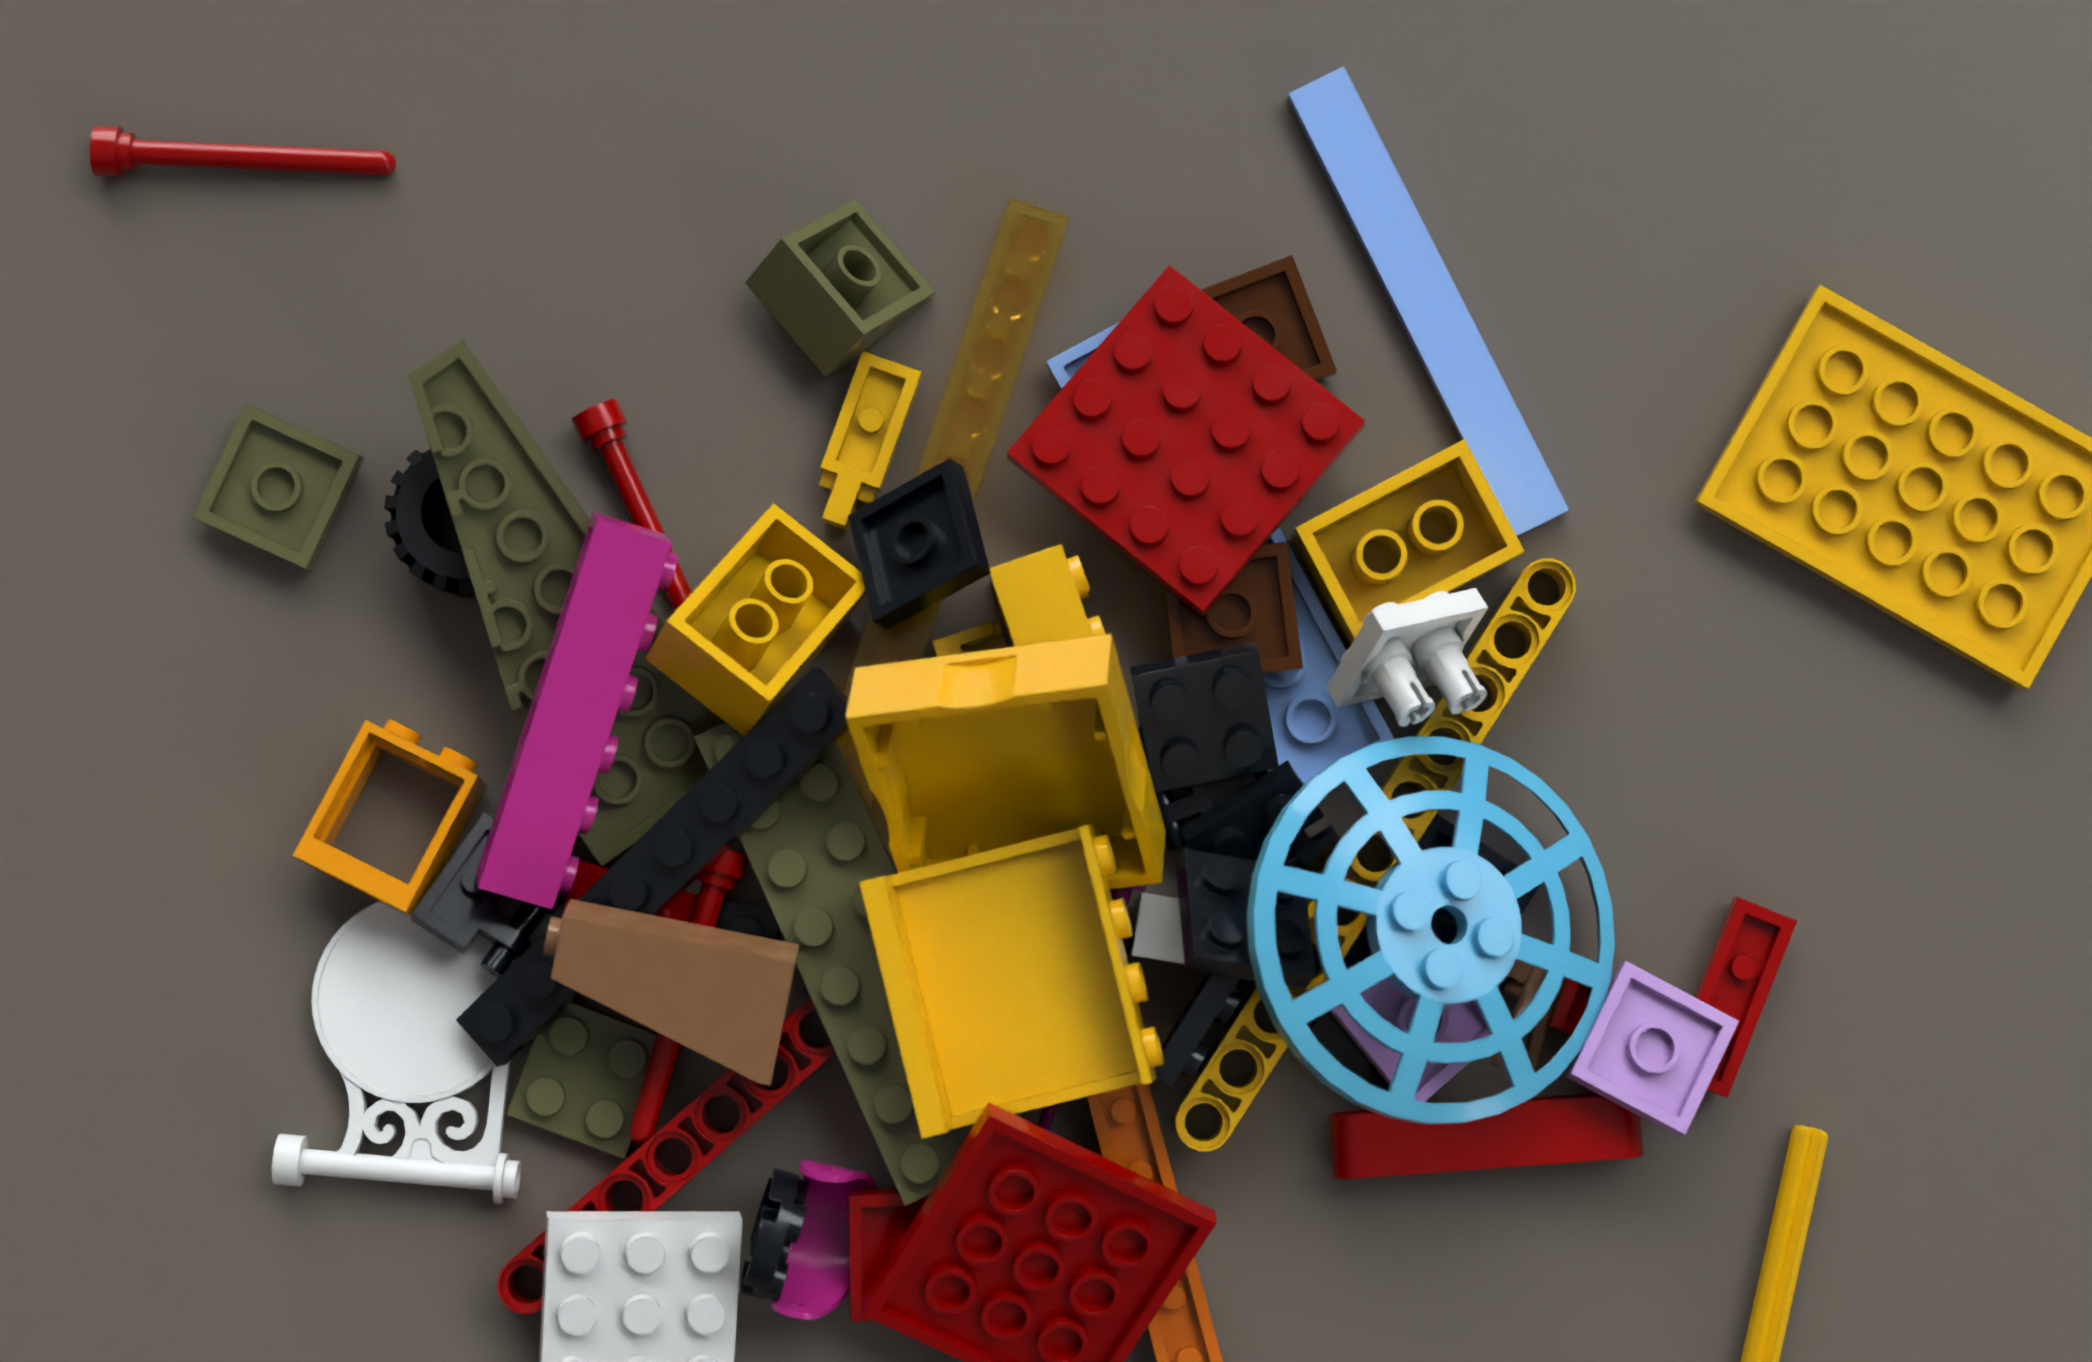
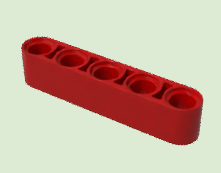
M1597 1093L1533 1097L1501 1114L1454 1124H1417L1386 1118L1369 1110L1343 1111L1328 1114L1333 1178L1336 1179L1602 1161L1644 1156L1641 1117Z

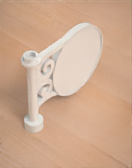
M380 901L358 912L336 932L319 960L314 975L311 1003L314 1025L320 1043L329 1059L340 1071L347 1089L349 1100L348 1128L343 1144L338 1151L309 1149L307 1136L279 1134L272 1159V1181L274 1185L301 1187L305 1175L489 1190L493 1191L494 1204L502 1205L505 1202V1198L517 1199L521 1180V1162L510 1160L508 1153H501L511 1061L506 1065L497 1067L456 1021L498 979V977L490 974L480 965L493 946L490 941L478 934L465 954H462L411 921L410 916ZM492 1072L487 1125L482 1140L473 1149L467 1151H458L449 1147L439 1135V1120L445 1112L454 1110L462 1114L464 1123L460 1128L449 1126L446 1129L447 1136L454 1140L468 1139L475 1133L479 1123L477 1110L470 1101L455 1095L472 1088ZM364 1090L384 1099L375 1102L367 1109ZM433 1102L426 1108L421 1121L418 1113L407 1104ZM388 1111H394L403 1119L405 1136L402 1146L396 1154L384 1156L358 1153L364 1135L377 1144L390 1143L396 1137L397 1130L392 1124H387L383 1131H380L377 1126L380 1115Z

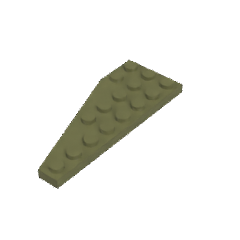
M461 338L410 373L408 377L520 737L590 518ZM651 606L650 614L657 615V613ZM659 616L655 634L649 650L651 649L652 645L654 644L656 638L658 637L660 631L664 626V623L662 622ZM639 650L636 652L630 671L631 675L638 676V684L628 713L617 711L610 735L618 737V745L613 763L608 774L597 772L590 794L599 798L592 827L588 834L578 832V835L601 866L635 844L709 771L694 736L725 723L714 712L647 661L645 657L648 652L645 653Z

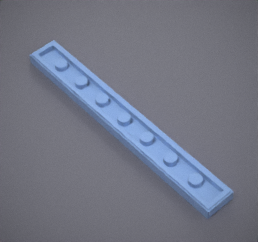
M1343 66L1288 93L1287 100L1460 441L1465 439L1516 536L1518 537L1568 512L1569 508L1345 67Z

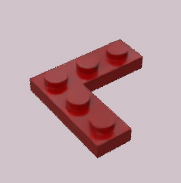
M1733 897L1694 995L1695 998L1739 1021L1707 1088V1091L1725 1098L1729 1096L1797 923L1792 918L1740 897ZM1565 978L1547 1025L1572 1035L1584 1014L1591 989Z

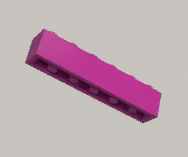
M596 512L592 513L476 872L479 889L552 910L558 892L569 894L579 864V858L572 856L571 852L578 832L589 833L598 807L599 798L590 795L597 772L608 774L617 750L618 737L610 735L617 711L628 713L636 692L638 676L630 674L637 650L645 653L648 652L657 627L658 616L650 614V609L657 589L667 592L676 569L678 555L669 552L672 542L666 534Z

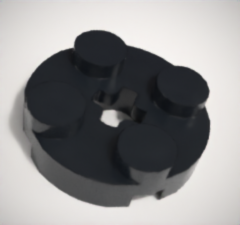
M774 1168L772 1178L769 1177L750 1238L752 1243L749 1255L752 1258L751 1261H744L739 1283V1293L763 1300L769 1298L778 1301L788 1271L789 1264L786 1263L790 1245L791 1243L796 1244L807 1208V1206H804L809 1180L799 1178V1174Z

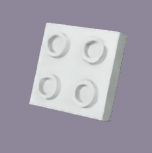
M1473 588L1450 594L1447 591H1439L1422 600L1399 605L1394 602H1387L1375 607L1365 616L1362 628L1350 648L1342 655L1340 665L1326 686L1337 708L1384 697L1396 716L1395 719L1399 726H1408L1410 721L1414 725L1425 720L1434 711L1435 703L1424 689L1434 685L1437 686L1448 704L1447 706L1451 714H1459L1461 710L1465 713L1476 708L1485 700L1487 691L1479 683L1462 651L1487 611L1488 606L1478 590Z

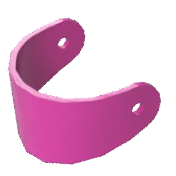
M803 1159L799 1167L800 1173L804 1175L803 1179L809 1180L804 1206H807L802 1229L797 1243H791L786 1260V1263L789 1264L780 1298L778 1301H771V1308L777 1313L805 1320L817 1319L828 1315L843 1302L849 1293L847 1190L877 1189L876 1183L869 1173L810 1159Z

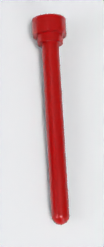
M100 125L93 127L90 138V164L95 176L121 177L124 171H134L136 165L389 175L396 167L394 155L385 150L136 140L134 133H124L121 126Z
M617 399L604 401L575 415L571 421L581 442H589L593 452L600 451L632 523L665 534L622 441L627 437L623 428L627 420ZM671 547L669 552L674 554L673 549ZM678 560L669 589L665 592L673 612L692 593Z
M726 849L696 879L702 881L690 923L716 927L726 890H733L736 878L743 880L749 860L747 854ZM657 1033L629 1127L630 1138L638 1144H644L655 1133L681 1045L660 1033Z

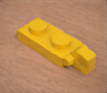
M864 351L861 353L820 466L823 473L819 487L831 491L822 516L823 523L848 531L850 526L848 515L855 512L858 501L869 504L875 500L877 491L881 492L922 378L921 371Z

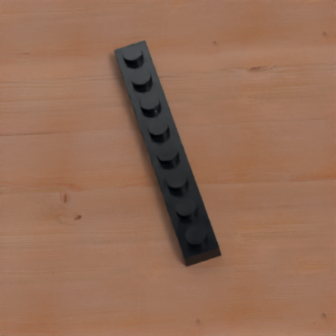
M813 668L578 900L659 916L849 730L846 721L849 698L821 668ZM547 931L456 1019L497 1067L506 1065L579 994V992L551 979L555 957L543 954Z

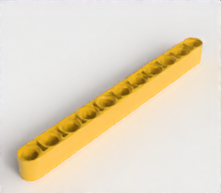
M1541 558L1526 566L1514 578L1466 653L1465 658L1476 678L1483 680L1490 688L1491 702L1489 707L1483 712L1470 710L1464 713L1461 710L1459 714H1451L1447 706L1448 704L1442 694H1440L1435 702L1436 707L1434 711L1423 720L1414 736H1429L1433 731L1443 730L1450 733L1457 740L1481 745L1571 604L1576 592V580L1570 568L1563 562L1553 558ZM1544 573L1556 581L1559 595L1553 605H1541L1531 598L1528 591V582L1533 574ZM1510 625L1522 633L1525 639V649L1519 658L1509 659L1497 651L1494 644V635L1500 626ZM1413 754L1400 757L1380 789L1389 801L1392 800L1394 789L1401 783H1410L1421 791H1451L1462 774L1463 758L1456 757L1450 765H1440L1433 762L1428 754ZM1438 810L1422 811L1413 819L1401 817L1417 843ZM1376 832L1374 835H1372L1382 838L1379 832ZM1390 851L1388 865L1379 872H1371L1360 864L1356 854L1346 872L1344 880L1375 888L1380 878L1397 861ZM1309 899L1307 906L1312 944L1316 946L1314 923L1316 901ZM1356 912L1354 918L1349 923L1342 926L1337 925L1338 941L1343 959L1365 926L1367 914ZM1321 967L1306 989L1287 986L1294 1000L1326 982L1327 979ZM1256 982L1175 1109L1174 1127L1180 1140L1194 1150L1212 1151L1221 1147L1228 1140L1287 1048V1044L1278 1031L1265 1032L1255 1022L1254 1010L1257 1003L1262 999ZM1232 1050L1247 1051L1254 1060L1252 1077L1241 1085L1228 1084L1220 1075V1062ZM1210 1104L1220 1114L1219 1128L1208 1138L1193 1137L1185 1128L1187 1112L1195 1105Z

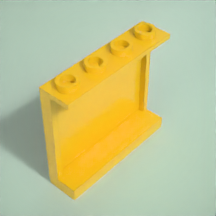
M1084 825L1076 829L859 882L922 1139L944 1134L955 1128L975 1124L988 1102L1012 1114H1017L1140 1083L1145 1085L1157 1079L1154 1067L1164 1065L1159 1036L1155 1026L1144 1028L1138 1005L1139 1002L1148 1001L1146 983L1140 963L1128 964L1122 939L1132 937L1131 923L1124 899L1112 900L1106 875L1116 873L1117 871L1109 837L1107 834L1097 837L1094 825Z

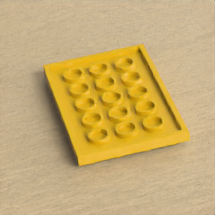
M1822 285L1814 289L1693 503L2020 690L2029 689L2092 576V438Z

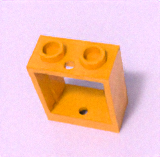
M391 719L386 721L383 728L365 720L292 856L304 864L411 917L412 912L443 870L487 784L478 775L473 773L478 764L470 758L447 747H443L438 756L418 746L422 737L420 734ZM383 751L459 788L408 884L332 847Z

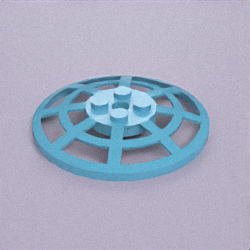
M1408 736L1374 743L1335 760L1309 779L1282 808L1264 839L1252 874L1247 907L1248 951L1258 992L1274 1027L1293 1055L1322 1084L1352 1104L1386 1118L1417 1124L1465 1123L1501 1114L1533 1098L1557 1079L1579 1054L1605 1001L1611 982L1615 950L1613 906L1604 870L1592 843L1569 807L1542 779L1512 758L1480 744L1448 737ZM1413 754H1447L1463 758L1460 793L1453 791H1421L1399 796L1390 801L1366 768L1385 760ZM1489 766L1506 773L1528 788L1553 813L1567 835L1544 850L1537 838L1519 820L1500 807L1487 802L1486 792ZM1344 783L1366 815L1356 821L1339 840L1326 862L1323 874L1284 866L1290 845L1307 816L1330 791ZM1426 810H1450L1457 812L1452 847H1436L1422 851L1401 817ZM1483 821L1490 823L1506 834L1525 853L1529 860L1503 876L1490 862L1479 856L1478 849ZM1379 832L1397 863L1385 872L1375 888L1345 881L1346 872L1358 851L1372 835ZM1579 858L1588 876L1596 909L1598 937L1596 962L1569 951L1571 941L1569 908L1558 872ZM1541 883L1546 891L1551 912V944L1522 934L1521 914L1516 900ZM1277 892L1316 901L1314 911L1315 942L1321 967L1327 981L1294 1000L1284 981L1276 947L1275 906ZM1338 907L1367 914V937L1372 955L1349 969L1346 968L1343 962L1338 941ZM1439 908L1449 911L1457 922V934L1450 944L1439 941L1431 928L1432 916ZM1516 960L1546 972L1533 999L1515 1019H1512L1497 986L1508 975ZM1387 978L1396 989L1417 1000L1408 1033L1399 1030L1383 1019L1364 1000L1360 993ZM1563 978L1590 988L1591 992L1584 1014L1572 1036L1549 1063L1534 1073L1521 1038L1529 1033L1546 1014L1561 987ZM1474 1000L1490 1035L1464 1043L1435 1042L1434 1037L1443 1006ZM1341 1004L1347 1015L1367 1035L1388 1049L1400 1053L1401 1055L1388 1092L1369 1084L1342 1066L1318 1042L1306 1023ZM1499 1053L1512 1088L1500 1094L1464 1103H1429L1414 1100L1427 1062L1465 1063Z

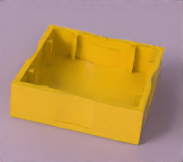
M1112 634L855 668L846 721L869 789L875 795L885 814L889 830V848L898 873L1076 829L1084 825H1094L1097 837L1107 834L1111 843L1117 872L1106 875L1110 889L1162 883L1166 830Z

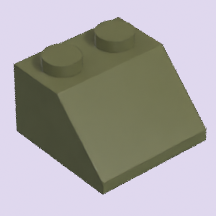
M856 199L781 238L745 282L763 303L764 307L775 317L825 377L858 359L863 351H869L935 294L932 287Z

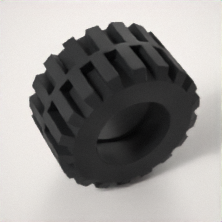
M429 449L422 454L415 450L406 458L411 463L404 474L397 470L391 480L397 486L394 496L386 495L384 509L391 513V521L385 522L387 536L394 539L396 547L393 550L399 560L407 564L410 568L409 571L419 579L443 592H449L458 597L472 598V595L476 594L463 553L448 548L441 541L437 531V512L445 498V493L432 451Z

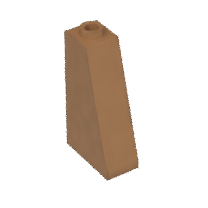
M570 899L562 918L551 917L543 953L544 955L555 957L551 979L757 1083L771 1085L799 944Z

